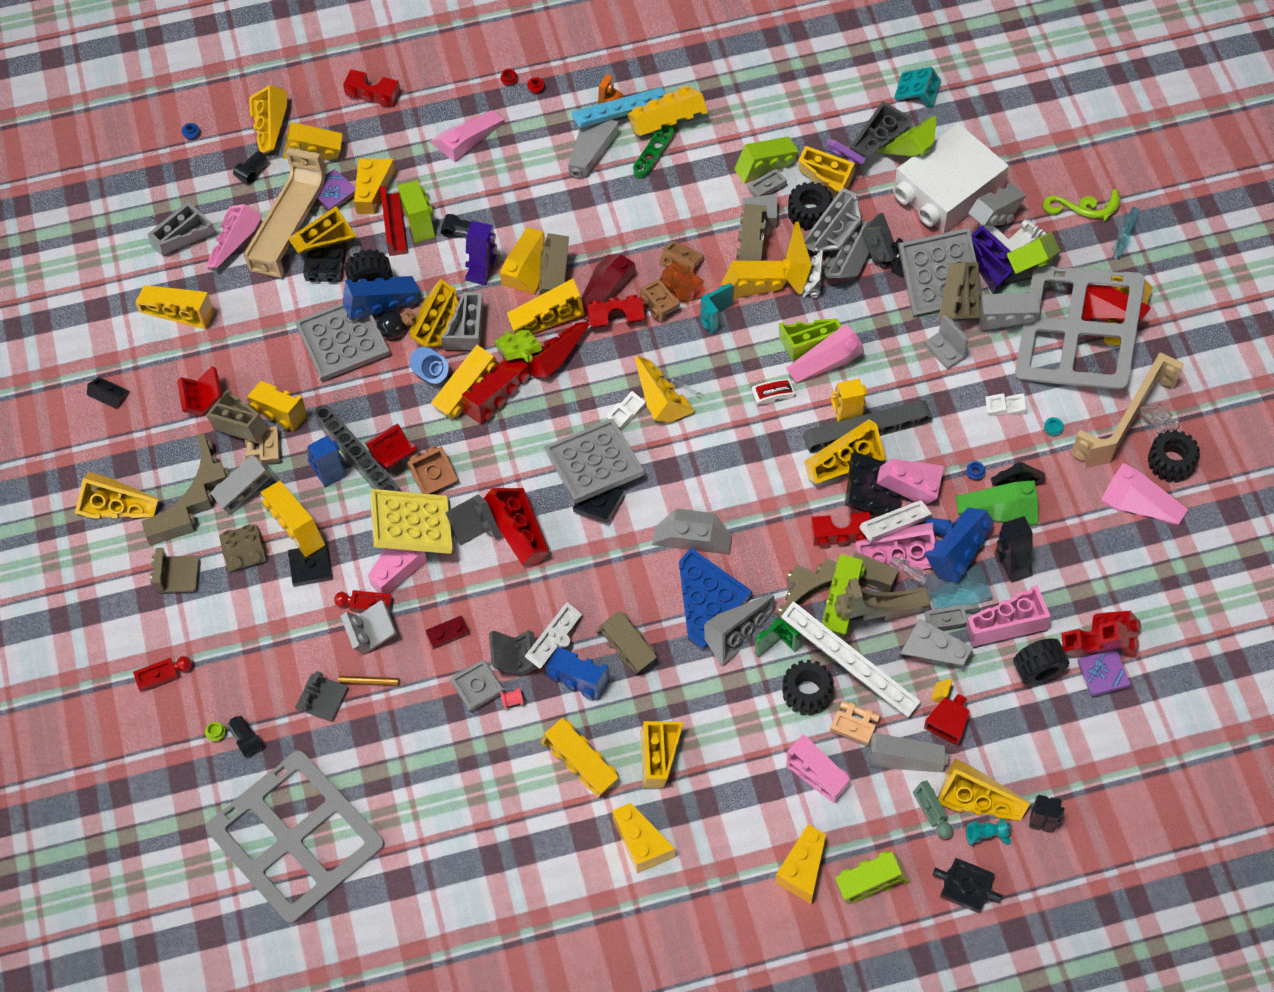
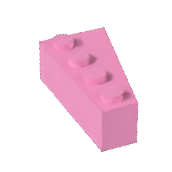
M1035 585L1027 592L1022 591L1008 601H1001L999 605L993 608L989 607L968 617L966 632L972 647L1048 630L1051 616L1038 585Z

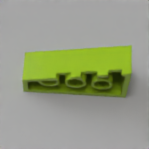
M843 554L838 556L822 619V624L839 638H843L849 633L851 623H849V619L841 621L840 614L837 615L835 612L834 603H836L838 595L846 593L845 588L848 586L849 580L854 578L859 580V577H863L865 566L862 565V559Z

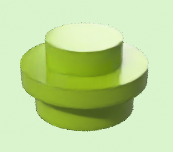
M211 722L205 729L207 739L212 742L220 741L226 733L224 725L220 722Z

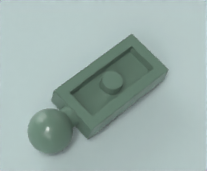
M928 780L922 781L915 788L913 794L931 826H937V835L943 839L949 838L953 833V827L944 821V818L947 816L945 809L939 802Z

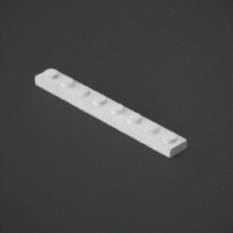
M794 601L780 617L904 716L909 717L920 703L916 697Z

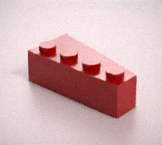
M519 358L509 361L504 359L495 367V372H488L481 383L476 382L473 384V390L470 392L465 391L461 394L465 414L480 425L489 421L494 412L505 404L507 398L510 395H514L518 387L528 380L530 376L529 365Z
M491 488L483 499L487 501L502 535L522 565H538L549 553V550L524 488Z

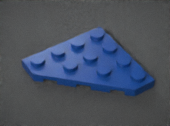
M690 548L679 560L687 635L691 642L704 650L708 646L705 641L704 624L717 614L744 605L752 596V590Z

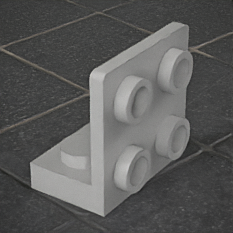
M944 315L941 318L939 332L926 340L924 346L949 370L965 359L969 339L967 334L961 331L952 319Z
M382 600L359 615L349 612L340 615L352 648L366 654L397 633L387 606Z

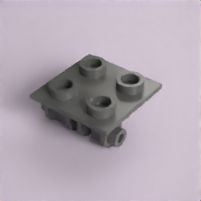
M316 671L315 674H311L295 709L332 722L348 686L323 678V674Z

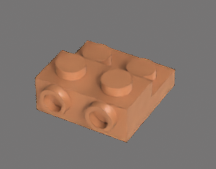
M436 446L426 450V454L421 456L416 454L410 457V461L407 462V467L422 494H432L458 482L442 446L439 448Z

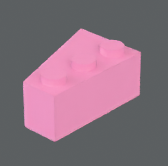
M891 459L880 466L876 483L915 502L922 500L927 505L938 497L944 466Z
M385 548L368 574L371 586L378 593L389 594L427 561L425 552Z
M804 734L787 751L786 767L833 804L849 787V775L833 763Z

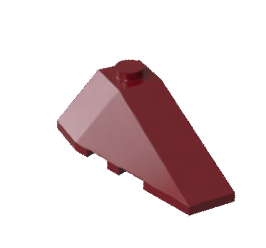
M622 254L607 255L596 266L581 297L585 313L581 318L589 322L587 305H590L591 301L601 300V303L609 302L608 299L614 298L634 278L635 263Z

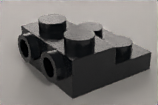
M318 248L308 251L303 270L305 281L341 282L345 256L344 248Z

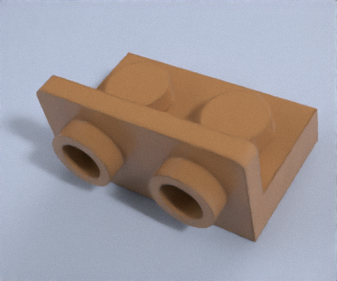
M671 241L663 248L660 264L691 278L694 268L703 261L704 255L680 243Z
M659 279L641 288L640 297H642L643 306H646L650 310L652 317L660 323L664 322L665 315L680 307L678 300Z

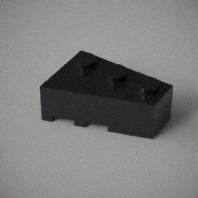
M1025 516L1004 522L999 532V539L995 549L997 560L1001 561L1011 583L1033 576V571L1029 567V564L1033 563L1032 557H1029V551L1033 550V532Z

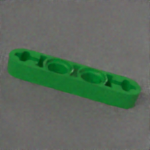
M661 125L662 128L656 131L633 165V175L637 179H644L650 174L674 137V128L672 126ZM655 143L662 144L660 148H656L653 145ZM647 155L654 157L652 160L645 159Z

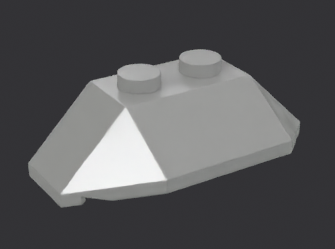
M845 188L841 189L804 238L806 248L809 251L818 253L821 250L825 252L838 250L843 247L862 221L858 197L855 193Z
M861 221L841 249L829 252L822 266L827 278L858 276L869 254V248L862 233V230L870 223L869 221Z
M676 509L655 526L652 545L686 550L692 548L695 551L729 555L732 536L715 513Z

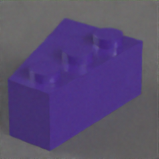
M982 225L971 237L976 262L979 263V270L993 294L1015 272L1007 256V253L1010 251Z

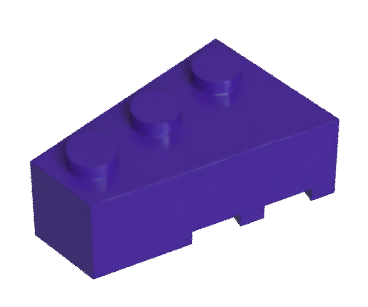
M477 221L471 222L466 234V254H469V261L465 262V267L469 268L467 275H465V281L486 285L493 266L497 264L499 255L496 253V234L494 233L493 225Z

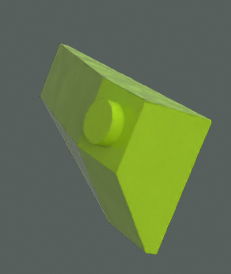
M934 115L920 123L921 126H913L905 133H901L877 151L884 154L904 156L924 155L930 150L929 147L935 140L936 116Z

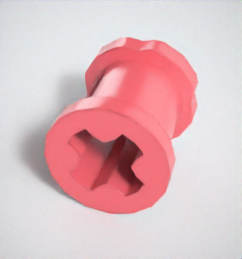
M517 687L514 691L500 692L504 710L512 705H524L520 687Z

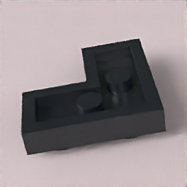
M1018 462L1007 470L1000 471L997 475L993 476L991 482L994 486L1022 481H1035V484L1045 480L1046 477L1044 472L1023 462Z

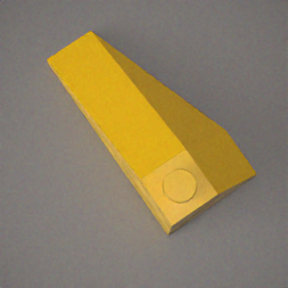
M529 227L525 229L500 271L501 285L536 294L539 287L540 255L544 241L543 231Z

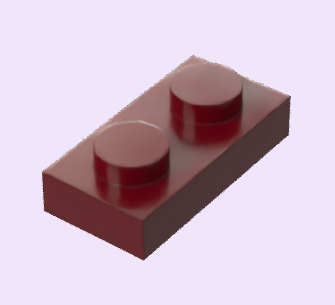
M462 615L425 630L433 650L470 635Z

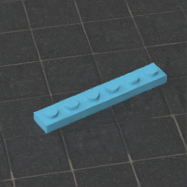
M660 87L575 110L572 112V118L580 128L628 115L627 113L637 106H644L650 100L662 98L666 92Z

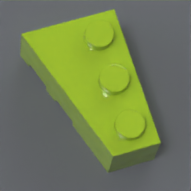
M789 136L745 144L734 169L742 182L746 184L776 168L779 170L793 164L799 151Z
M418 180L397 185L405 215L408 218L410 230H412L414 243L435 238L431 216H434L424 186H420Z
M1051 231L1024 244L1023 247L1007 253V256L1015 274L1037 264L1041 267L1057 258L1056 254L1060 252V248Z
M837 318L814 320V323L803 324L802 321H797L796 324L785 325L783 322L779 323V338L791 360L795 362L842 326Z
M884 851L878 854L876 859L862 861L858 864V867L852 870L849 868L841 871L840 875L835 877L844 900L848 904H852L874 896V893L885 888L886 891L892 890V885L902 881L905 885L911 883L901 859L893 851Z

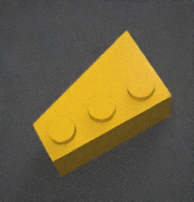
M290 122L282 159H287V149L293 148L321 154L322 160H337L341 149L343 133Z
M808 146L804 147L798 160L799 171L816 184L821 183L822 187L826 186L827 191L830 190L834 198L842 188L848 189L855 174V163Z
M336 206L288 239L297 253H302L350 241L356 237V234Z
M732 261L721 284L727 285L731 283L734 286L733 299L781 290L787 279L784 270H782V261Z
M860 378L837 383L835 391L830 395L837 422L865 415L863 407L866 406L865 396H867V389L865 385H862Z
M260 381L247 396L249 406L256 412L262 413L268 420L276 421L283 429L295 432L307 417L302 397L297 395L294 398L289 396L290 392L286 390L283 393L279 392L276 386Z
M643 722L640 730L643 788H664L684 722Z
M632 803L612 810V819L637 873L675 858V848Z
M808 824L777 872L775 883L812 904L826 834Z

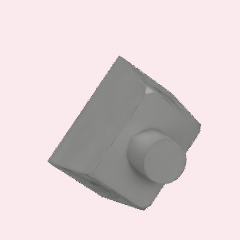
M777 194L743 198V212L745 204L767 206L765 236H769L771 229L777 227Z

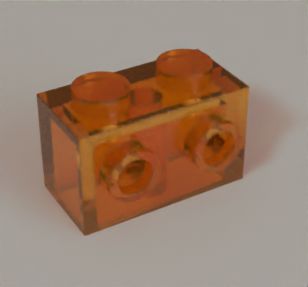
M677 261L663 270L660 279L671 293L685 303H689L700 294L704 280Z

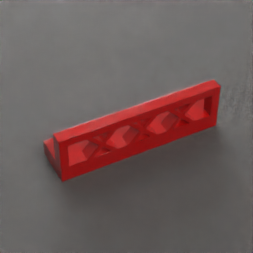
M380 186L389 256L407 254L399 192L387 194L386 187Z

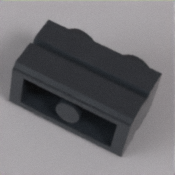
M1038 795L1031 810L1030 829H1042L1044 832L1052 833L1055 827H1059L1065 809L1061 807V799L1053 797L1049 799L1048 796Z

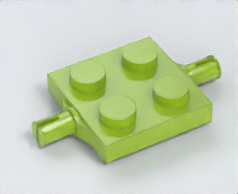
M508 330V332H504V336L494 340L495 347L507 361L524 358L526 362H531L533 358L531 354L542 351L540 342L529 330H520L516 334H512Z

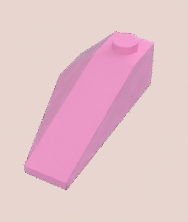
M1125 463L1121 465L1101 499L1102 503L1119 512L1124 513L1128 511L1136 513V516H1149L1157 521L1179 525L1188 511L1186 507L1144 474Z
M933 523L905 528L872 542L868 539L856 541V548L858 553L882 563L894 564L899 567L908 566L914 567V569L932 568L924 554L928 550L932 551L934 549V543L937 540Z

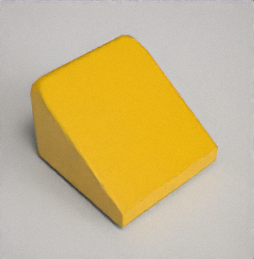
M946 679L935 684L930 698L931 701L940 703L943 698H948L952 679Z

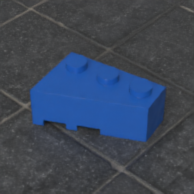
M328 435L307 446V461L324 488L345 478L343 472L345 466L341 461L343 459L339 452L340 448L335 440L331 441Z
M557 647L545 665L547 676L553 681L558 680L564 683L570 690L575 689L581 692L587 699L598 701L610 682L608 665L602 664L601 667L593 664L594 661L592 659L581 660L577 658L578 654Z

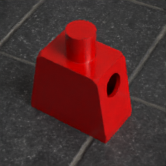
M957 694L953 701L943 698L925 720L924 729L959 746L970 710L964 707L967 698L960 694Z

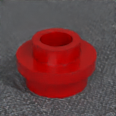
M505 69L500 79L503 84L512 85L516 83L518 76L513 69Z
M538 77L531 78L527 82V88L531 93L539 94L544 89V81Z

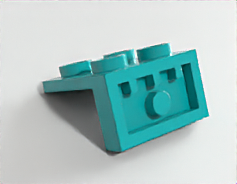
M933 67L902 72L894 98L895 100H902L920 96L927 108L933 107L941 79Z

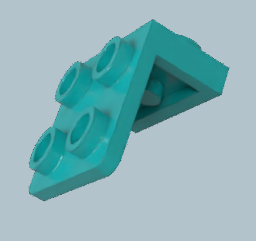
M731 283L722 285L718 290L707 293L701 298L700 320L704 329H708L711 334L718 332L719 312L733 304L734 286Z

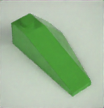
M1035 481L1013 482L955 497L958 515H961L970 507L987 510L992 520L997 523L1025 516L1029 526L1038 525V496Z

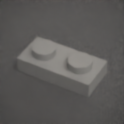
M776 168L749 183L747 189L754 197L764 196L785 186L787 180Z

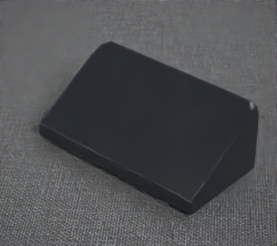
M101 377L87 384V395L115 409L122 404L129 394V390Z

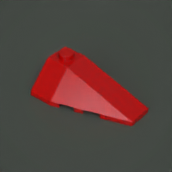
M1088 285L1082 320L1090 321L1091 318H1100L1101 321H1107L1108 318H1118L1119 321H1125L1129 295L1111 286ZM1143 302L1141 303L1139 321L1151 309L1149 305Z
M576 323L558 333L559 337L544 341V346H541L542 351L531 354L533 357L531 362H526L524 358L519 359L529 365V373L535 378L544 377L546 379L551 377L581 338L589 323Z

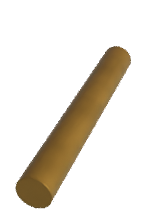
M339 676L338 679L340 684L399 686V678Z

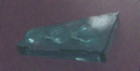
M1132 207L1130 213L1126 212L1123 220L1125 224L1120 227L1117 235L1118 240L1115 239L1112 250H1114L1113 258L1120 260L1136 222L1139 208Z
M980 563L966 571L959 583L951 581L930 595L934 610L958 605L979 604L993 599Z

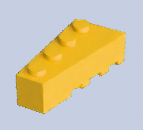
M682 86L678 91L666 93L658 100H650L647 105L637 106L627 114L633 132L642 136L661 129L663 124L671 126L676 124L678 119L686 118L688 120L694 118L693 114L701 112L703 115L708 113L701 92L689 86Z
M574 279L507 313L514 334L520 330H529L534 334L585 315L581 296Z
M144 285L135 302L139 313L204 330L207 329L215 313L208 292Z
M476 345L431 404L436 410L453 421L464 409L461 394L465 391L470 392L473 390L472 385L476 382L481 383L488 372H495V367L499 363L493 355Z
M868 419L805 460L804 464L808 479L818 484L849 473L850 459L853 452H858L880 461L885 460L886 457L877 424Z
M281 481L260 492L263 497L261 502L265 509L269 510L274 520L277 519L281 528L285 529L290 539L294 541L305 557L325 546L313 518Z
M561 718L544 734L540 743L544 747L549 745L552 755L557 759L563 758L566 768L574 774L578 773L580 775L578 777L579 780L599 797L618 779L617 771L613 766L607 765L602 760L603 756L597 750H592L588 745V740L583 735L579 736L574 731L575 727L569 720L565 721Z

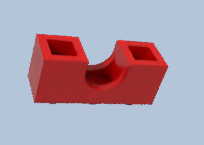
M350 69L343 83L346 96L394 107L401 92L398 80L382 77L378 84L368 85L367 73Z
M637 295L627 296L625 300H619V297L608 299L609 302L601 303V300L591 301L590 305H587L590 329L608 326V315L615 310L621 311L624 314L626 324L645 320L642 297L638 298Z
M870 512L850 513L849 525L845 528L836 527L832 523L831 515L812 517L811 532L813 546L827 547L835 544L843 546L867 539L859 527L861 523L871 520Z
M1116 620L1099 624V630L1097 631L1076 629L1061 633L1062 647L1065 653L1073 658L1129 646L1127 626Z

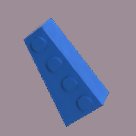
M413 276L391 277L389 280L376 278L375 281L359 279L358 282H352V280H345L343 305L351 320L419 304L420 291Z
M968 507L955 521V526L952 529L948 528L946 530L945 537L934 543V549L932 551L928 550L924 554L939 579L959 583L993 527L994 521L987 510Z

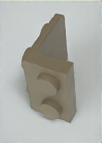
M247 524L242 528L227 530L219 535L222 553L229 572L266 561L256 524Z
M155 548V555H152L151 559L154 568L153 572L150 573V583L154 585L156 592H194L197 586L198 557L167 556L164 548Z

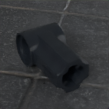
M256 151L245 163L240 162L235 166L233 175L249 185L254 182L257 173L268 163V158L261 151Z
M454 214L445 215L440 232L448 238H453L456 235L466 237L472 221L461 220Z
M242 715L230 719L227 724L228 729L236 739V743L244 757L263 747L254 731H251Z

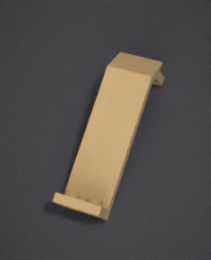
M293 148L287 149L286 156L290 165V175L244 253L249 271L282 278L285 272L281 259L291 244L288 238L297 233L324 187L327 161H322L321 154Z
M1159 353L1113 435L1107 439H1100L1079 430L1071 455L1079 460L1086 461L1085 468L1110 463L1156 381L1174 389L1184 363Z

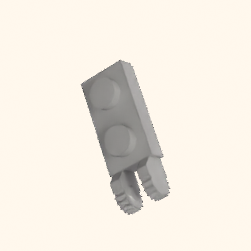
M978 604L958 605L925 611L924 615L927 623L940 630L967 626L968 617L966 614L978 612L980 608Z

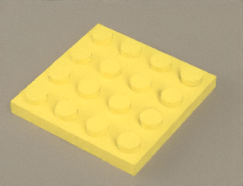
M371 489L373 547L452 553L451 527L445 514L449 511L447 496Z

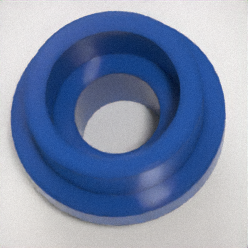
M195 123L185 124L182 127V134L189 140L195 139L199 134V127Z
M979 461L971 462L966 468V474L973 480H979L985 475V467Z

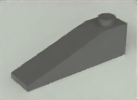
M882 101L849 149L865 158L903 133L913 118Z

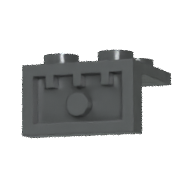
M479 494L445 513L459 544H463L483 532H489L493 537L500 534L487 501Z

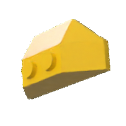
M440 279L425 298L417 313L416 320L410 327V338L423 347L443 346L441 337L446 332L450 319L452 320L458 305L457 293L454 287Z

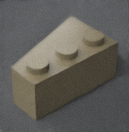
M547 234L540 255L538 296L565 282L567 277L566 264L568 260L569 236Z
M978 262L949 264L938 320L944 315L949 319L980 318Z
M229 389L223 393L221 398L206 414L215 431L257 442L267 430L259 413L249 405L244 404Z

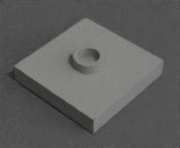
M484 659L449 678L469 712L498 697L500 692H504L501 684Z

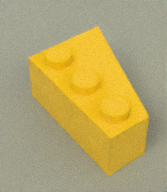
M358 159L354 197L357 214H375L381 202L380 186H385L388 189L389 182L396 173L394 159Z

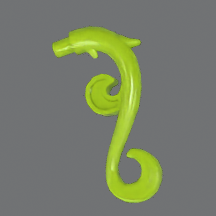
M1113 189L1111 191L1110 201L1105 203L1107 207L1101 210H1094L1097 206V200L1091 196L1083 197L1078 206L1064 198L1052 195L1044 200L1042 206L1045 213L1053 216L1062 212L1063 205L1061 204L1059 207L1054 208L1051 206V203L1060 202L1079 215L1094 219L1104 218V221H1106L1119 208V190Z

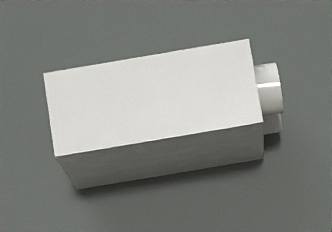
M959 123L936 139L929 147L930 150L922 156L920 154L915 155L898 167L893 188L894 195L900 203L904 205L909 203L918 211V215L925 225L929 227L934 225L942 233L947 232L968 216V212L979 197L990 192L995 194L1000 187L1004 189L1009 165Z

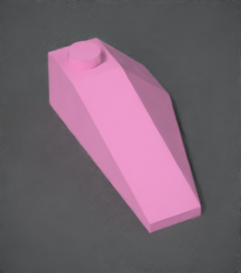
M491 110L444 130L430 142L452 161L456 162L505 121Z
M245 204L230 206L220 226L223 228V231L216 238L218 245L213 248L206 267L208 269L217 268L259 227L262 215Z
M845 324L786 369L794 382L797 383L849 364L864 353L863 344L856 333Z

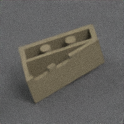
M745 204L744 213H741L740 224H743L742 231H739L738 242H741V248H737L736 259H739V261H762L767 206Z
M619 610L602 623L595 633L598 636L602 634L609 641L607 643L610 649L614 647L620 655L619 658L636 675L657 658L656 652L650 644L647 645L642 639V633L637 628L634 629L630 624L631 620L628 615Z

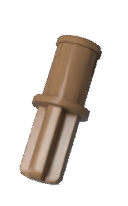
M409 310L402 314L404 324L412 325L415 322L416 315L413 311Z

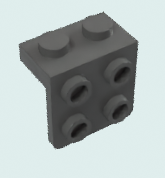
M878 213L862 230L863 237L874 262L892 261L895 258L891 248L894 239L884 214Z
M528 630L515 638L497 631L489 633L491 661L495 669L522 677L538 668L524 657L535 643L534 632Z

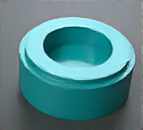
M1055 417L1048 418L1044 424V432L1051 437L1059 436L1063 431V422Z

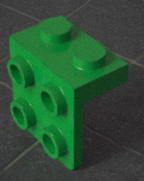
M777 618L772 622L768 630H763L756 636L755 655L759 658L779 640H782L796 652L801 646V634L783 619Z

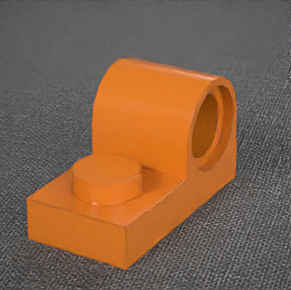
M609 74L605 75L599 85L598 104L624 97L619 90L614 88V84H612L613 76Z

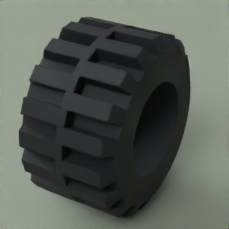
M803 182L802 185L798 184L796 189L793 188L791 194H789L788 217L791 219V222L795 224V221L799 222L803 230L812 229L832 203L833 196L831 191H827V187H822L821 183L814 184V182H810L807 184ZM806 204H813V205H816V206H818V207H815V208H807V207H805L804 205H806Z
M372 249L367 251L360 250V253L356 252L353 254V257H349L348 262L345 264L347 280H352V282H358L359 279L375 281L376 278L389 280L393 277L389 258L383 252L379 253V250L376 249L374 251Z
M1174 429L1172 432L1166 430L1164 434L1162 432L1158 434L1148 454L1149 468L1153 469L1152 473L1154 475L1158 474L1160 479L1165 478L1167 482L1171 480L1179 482V479L1182 481L1186 480L1194 472L1200 457V448L1197 446V441L1192 440L1190 434L1187 436L1184 431L1180 433ZM1165 453H1177L1182 457V460H1173Z
M1054 638L1031 643L1020 650L1013 658V663L1023 683L1026 685L1047 682L1060 675L1070 664L1060 641Z
M803 660L798 661V665L792 664L791 669L788 668L786 675H784L783 699L788 707L792 706V711L795 713L798 710L801 715H804L805 712L808 715H813L815 711L818 714L821 712V708L825 710L828 703L831 702L834 681L831 678L832 674L830 671L826 672L827 667L825 665L819 666L820 662L815 661V663H811V660H807L806 663ZM809 681L816 684L819 690L812 694H806L801 692L796 686L801 682Z

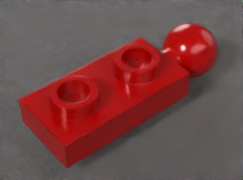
M353 590L352 596H349L346 592H338L334 597V602L337 606L345 607L350 604V611L364 612L380 600L385 602L389 612L392 601L391 594Z
M181 656L173 664L172 659L168 658L133 671L139 691L141 692L178 678L176 671L186 672L190 670L192 661L187 656Z

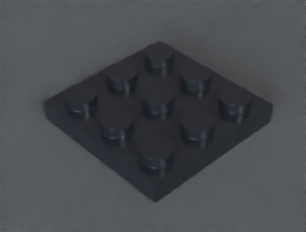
M858 452L851 454L845 506L862 512H870V515L876 517L900 508L901 495L876 483L880 466L885 464V462Z

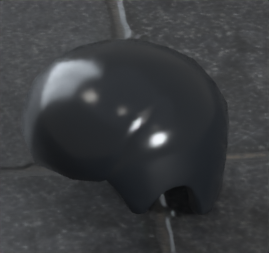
M387 312L381 314L377 319L376 326L382 331V336L393 340L400 338L405 333L406 324L403 323L402 316L399 313Z

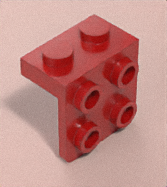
M211 366L197 381L183 377L177 380L182 412L202 416L221 398L222 392L216 367Z
M395 424L365 442L373 458L380 465L389 468L398 464V460L413 455L417 449L416 444L407 440L399 424Z
M1132 611L1094 614L1091 631L1099 630V624L1116 620L1127 626L1129 646L1121 647V650L1127 657H1136V651L1139 648L1138 633L1141 630V622Z

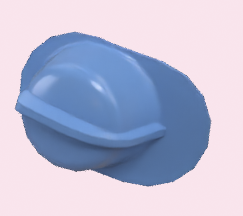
M419 347L411 354L410 367L415 374L432 384H438L449 376L448 361L436 351L428 347Z

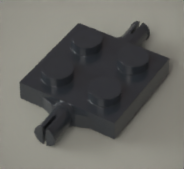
M956 857L952 867L947 872L935 867L932 874L944 880L941 898L977 913H980L983 903L988 898L999 903L1002 899L1003 894L991 890V883L995 873Z

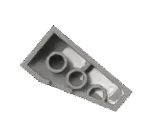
M770 594L717 614L704 624L705 641L720 664L723 665L740 651L739 646L744 640L749 641L751 638L750 634L755 627H761L774 612V595Z

